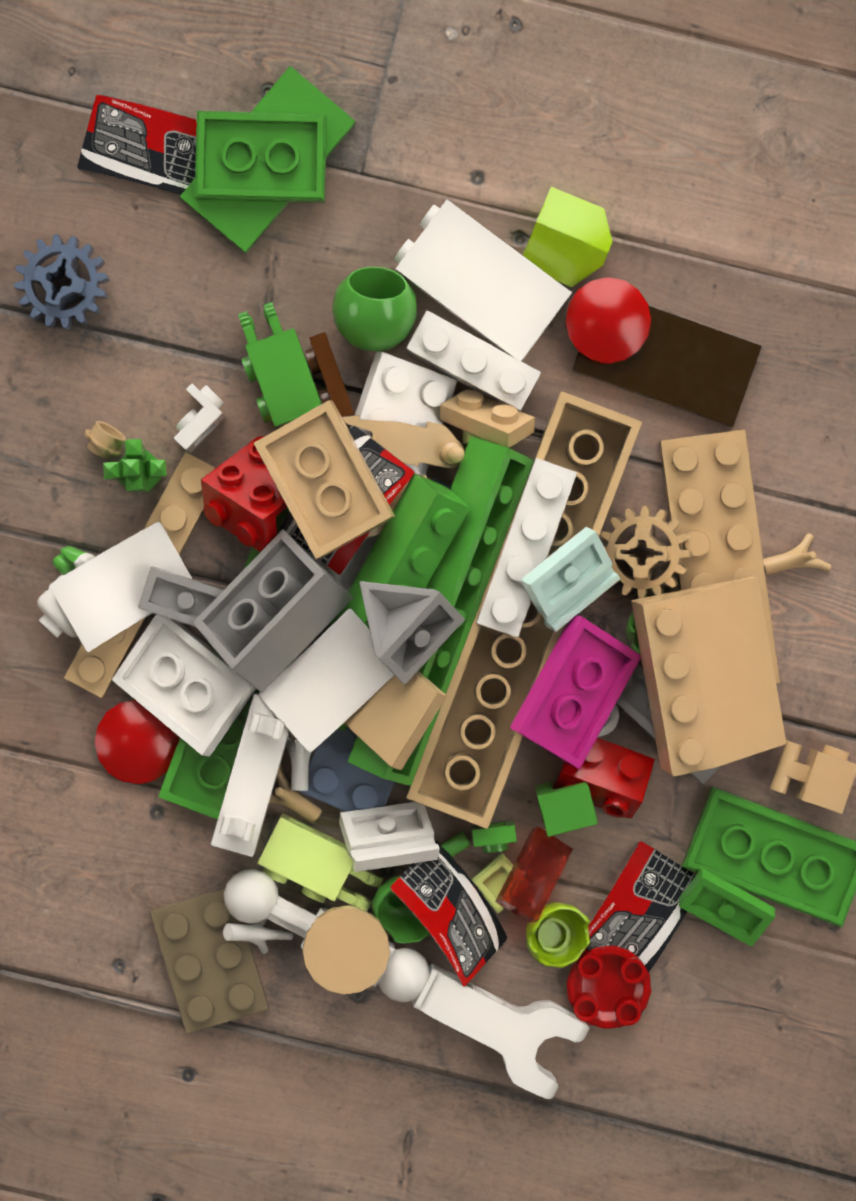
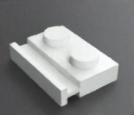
M410 802L340 813L339 825L349 857L353 861L354 872L438 860L440 849L438 844L435 843L434 831L423 804Z

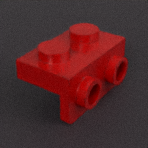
M597 737L580 769L563 761L560 773L554 782L553 790L586 782L589 786L594 806L602 808L610 816L631 819L643 803L655 759Z

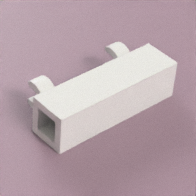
M255 692L253 695L211 842L212 846L253 857L257 848L290 730L285 726V722L280 720L259 697L260 692Z

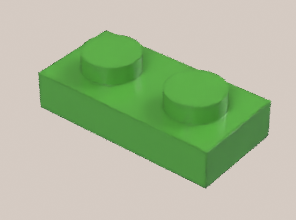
M704 868L698 872L679 897L680 908L751 947L775 918V908Z

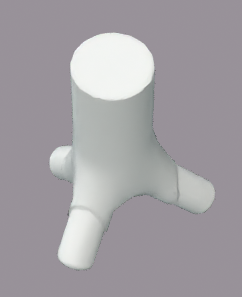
M288 737L286 748L289 752L292 766L291 791H308L309 760L312 752H309L298 739L294 743Z
M265 919L259 923L251 924L228 923L224 927L223 936L227 941L251 942L258 946L262 954H266L269 950L265 942L266 940H292L293 932L263 927L267 921Z

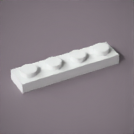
M535 458L476 623L518 638L531 603V598L521 579L547 559L577 472Z

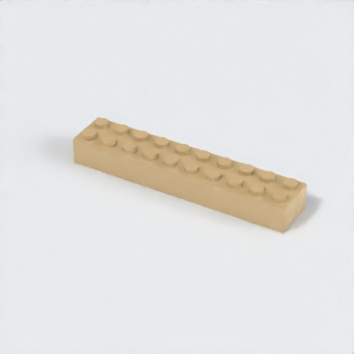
M563 391L556 398L533 459L538 458L577 472L547 558L585 527L596 531L598 536L600 535L642 422ZM512 521L446 692L447 697L440 708L412 785L409 786L406 793L407 799L486 829L490 825L523 738L522 735L510 729V726L565 627L564 625L557 632L547 628L544 624L545 619L542 614L538 613L532 600L518 638L476 623Z

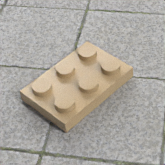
M332 400L324 402L254 443L315 559L323 558L395 517Z

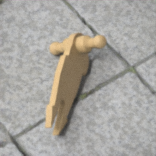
M360 415L342 417L345 424L370 431V438L406 464L419 466V463L422 462L444 468H454L465 457L462 444L445 425L426 422L425 427L394 421L359 419Z

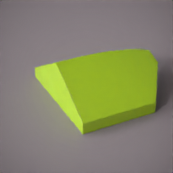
M550 187L523 256L560 284L569 288L574 287L603 266L613 241L604 208Z

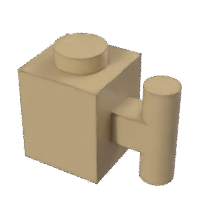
M786 740L769 789L786 794L791 778L798 780L799 784L794 795L796 798L843 814L856 776V764L847 761L850 753L825 744L823 752L811 748L806 763L802 764L797 762L802 745Z

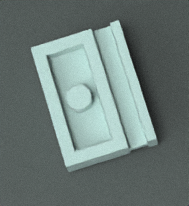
M585 527L523 577L521 582L538 613L542 614L545 619V626L557 632L619 581L620 577L613 571L611 567L613 563L596 531Z

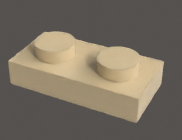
M466 389L440 404L441 421L504 447L510 448L534 433L535 417L518 411L512 405L501 404L484 397L478 391Z

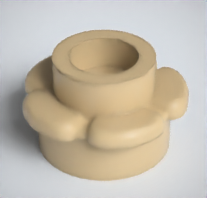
M96 421L91 430L87 429L85 431V437L90 440L87 447L97 456L109 459L111 455L120 456L122 454L121 447L126 437L113 426L102 421Z

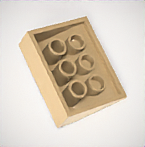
M755 575L631 600L660 768L674 777L716 768L786 744L758 576Z

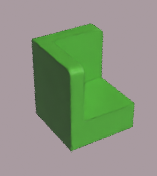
M551 782L534 786L548 837L598 824L590 789L586 782L553 790Z

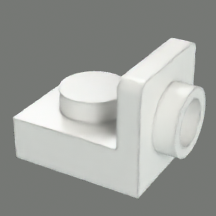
M191 384L186 389L203 408L198 413L194 409L191 410L176 426L180 432L174 439L189 453L226 418L219 410L224 402L207 385L199 390Z

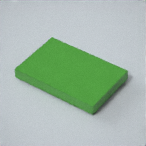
M197 111L196 200L325 203L327 115Z

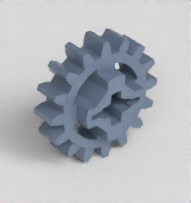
M58 234L53 235L51 246H47L41 239L37 240L39 251L33 254L25 250L23 254L29 260L28 265H16L15 268L17 272L24 276L23 281L14 283L16 290L26 292V295L19 300L22 307L33 305L34 308L31 310L30 317L37 321L43 315H46L45 325L52 329L57 320H61V324L66 330L71 329L72 319L74 318L83 325H86L87 317L85 313L88 310L96 314L101 312L95 304L96 299H108V294L100 289V284L109 282L110 277L105 273H98V270L105 264L104 260L101 257L90 259L94 248L88 243L81 249H78L79 240L75 236L70 237L67 245L63 244ZM58 255L57 260L46 267L41 266L47 259ZM79 259L83 261L88 269L90 282L82 279L77 272ZM65 273L66 277L71 280L70 287L62 286L59 292L53 281L55 278L62 279ZM34 283L43 286L47 293L45 306L36 294ZM78 297L84 298L77 306L66 310L69 302Z

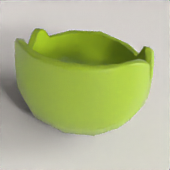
M552 902L539 907L530 916L526 926L525 936L530 955L546 967L563 968L576 962L586 947L590 945L588 930L590 920L571 904Z

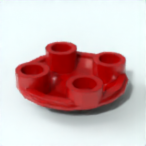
M607 277L592 280L577 290L568 304L564 322L569 339L580 353L593 361L608 365L626 360L640 350L649 335L651 316L648 303L637 288L625 280Z
M133 699L121 702L105 713L97 726L94 744L98 760L109 774L122 782L143 784L155 781L168 771L180 737Z
M614 945L595 947L582 954L571 967L567 979L568 1000L576 1017L589 1025L603 1029L621 1028L625 1025L631 1026L640 1020L642 1012L647 1007L651 995L650 974L643 961L628 949Z

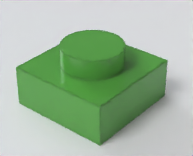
M513 820L490 823L488 829L478 825H471L474 847L482 846L483 853L508 850V843L517 842Z

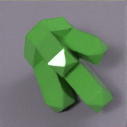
M142 439L125 440V456L119 462L103 463L104 479L118 480L126 487V491L131 493H150L162 480V477L167 476L166 460H158L146 450Z

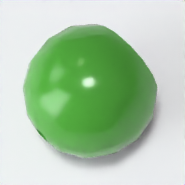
M383 267L360 268L349 274L336 289L332 302L334 324L346 342L356 348L375 352L390 350L399 345L413 329L417 318L416 295L404 277L393 270Z

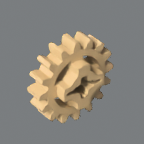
M642 506L640 516H637L632 508L625 509L626 520L623 522L617 517L611 518L610 521L615 530L613 532L602 531L600 534L608 541L607 547L604 548L613 563L611 566L613 571L620 577V580L615 584L620 581L624 583L622 594L625 596L629 595L634 588L637 589L639 599L647 597L650 588H652L655 595L664 594L662 584L666 583L668 586L676 588L679 584L674 574H687L689 570L681 564L682 558L692 556L691 551L682 549L681 543L686 542L690 538L689 534L678 535L675 530L679 527L680 520L675 519L669 523L665 522L667 511L664 509H660L655 517L651 516L650 506ZM637 525L635 536L626 544H618L624 532L630 527ZM654 526L665 532L671 545H664L655 536L656 528ZM643 540H645L647 548L654 549V551H662L663 555L659 554L647 558L645 564H643L642 557L635 556L634 553H627L626 550L642 547ZM618 559L625 560L633 568V577L635 579L623 571ZM662 561H671L665 573L652 580L654 568Z

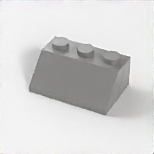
M282 529L201 613L193 624L234 672L263 693L350 603L353 597L288 532Z

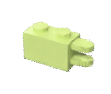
M282 813L257 863L265 867L263 872L277 882L286 884L287 880L290 879L302 885L301 892L315 901L324 903L326 898L335 902L336 898L365 911H368L372 902L366 896L343 887L348 874L360 879L369 886L380 887L384 879L370 870L354 872L353 861L349 857L345 843Z

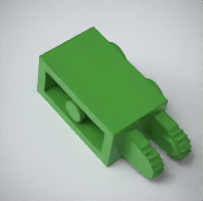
M270 302L263 305V313L267 324L271 326L274 334L267 338L257 339L254 322L247 311L238 314L248 342L245 347L249 355L241 358L250 383L258 380L263 397L257 398L256 401L264 423L273 421L274 427L279 429L322 403L295 329L282 330L274 305Z

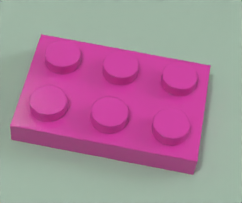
M576 615L564 628L512 722L510 729L566 763L580 769L640 661L641 655L582 616Z

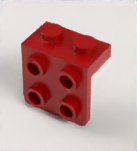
M264 436L256 437L201 479L203 511L207 519L213 525L221 526L235 535L245 546H252L259 552L277 536L276 516L287 508L282 495L254 445L256 441Z

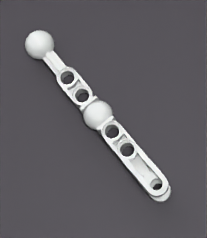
M256 869L242 870L233 875L226 884L224 891L225 906L230 915L238 921L251 924L268 919L303 937L304 940L308 929L317 916L329 910L321 907L317 915H314L278 896V888L273 879L265 872ZM388 941L390 956L386 970L376 984L372 986L376 987L378 984L382 993L391 1000L398 1002L412 1001L414 1008L502 1054L505 1068L514 1084L545 1099L554 1097L559 1086L552 1072L536 1062L537 1049L544 1040L555 1036L569 1039L575 1043L581 1042L590 1029L585 1021H581L576 1017L575 1013L551 1000H540L532 1002L527 1006H516L471 982L464 987L457 975L433 963L429 966L425 957L419 952L409 948L395 949L394 943Z

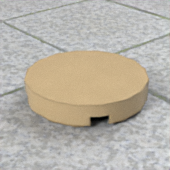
M350 905L334 907L317 916L308 929L303 944L305 966L313 980L327 991L343 995L359 993L376 984L385 972L390 956L388 935L379 919L365 910Z

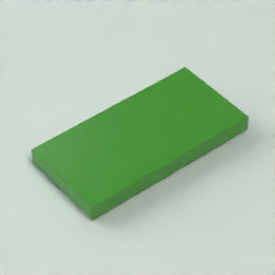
M291 66L288 67L251 111L262 113L326 114V159L356 125V121ZM195 179L180 195L181 200L245 254L248 253L290 203L196 200Z
M711 786L681 865L695 872H699L704 868L742 890L842 927L856 892V841Z

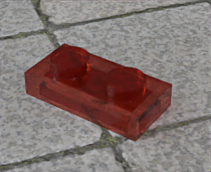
M539 826L531 829L495 902L529 924L537 922L573 848L554 836L548 837L546 831Z

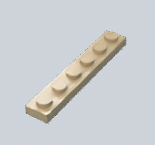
M187 452L184 453L145 526L147 528L156 522H160L179 556L204 512L201 479L215 469V467ZM147 617L118 633L90 652H87L82 644L64 678L94 695L104 698L112 683V678L123 663Z

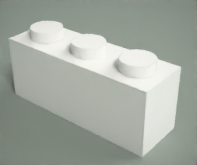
M426 311L406 348V354L450 378L458 380L457 382L482 393L483 396L516 407L518 411H521L541 374L540 371L429 311Z

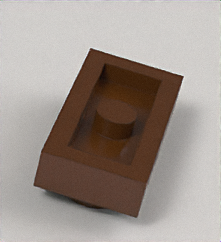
M323 332L309 337L312 348L305 350V354L313 375L322 373L327 389L319 391L323 403L332 400L341 417L354 416L352 405L326 333Z

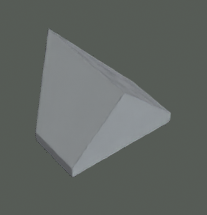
M359 581L375 656L405 685L465 619L435 589Z

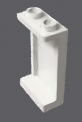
M446 200L441 208L433 205L419 224L425 230L414 243L408 239L396 254L394 261L399 265L396 267L395 272L402 275L406 280L500 350L522 362L572 292L450 201Z

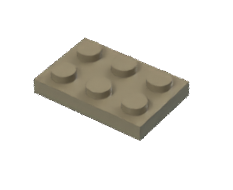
M226 887L150 910L186 1034L269 1009V1003L251 943L248 941H227L223 936L226 924H245L230 915L224 902Z

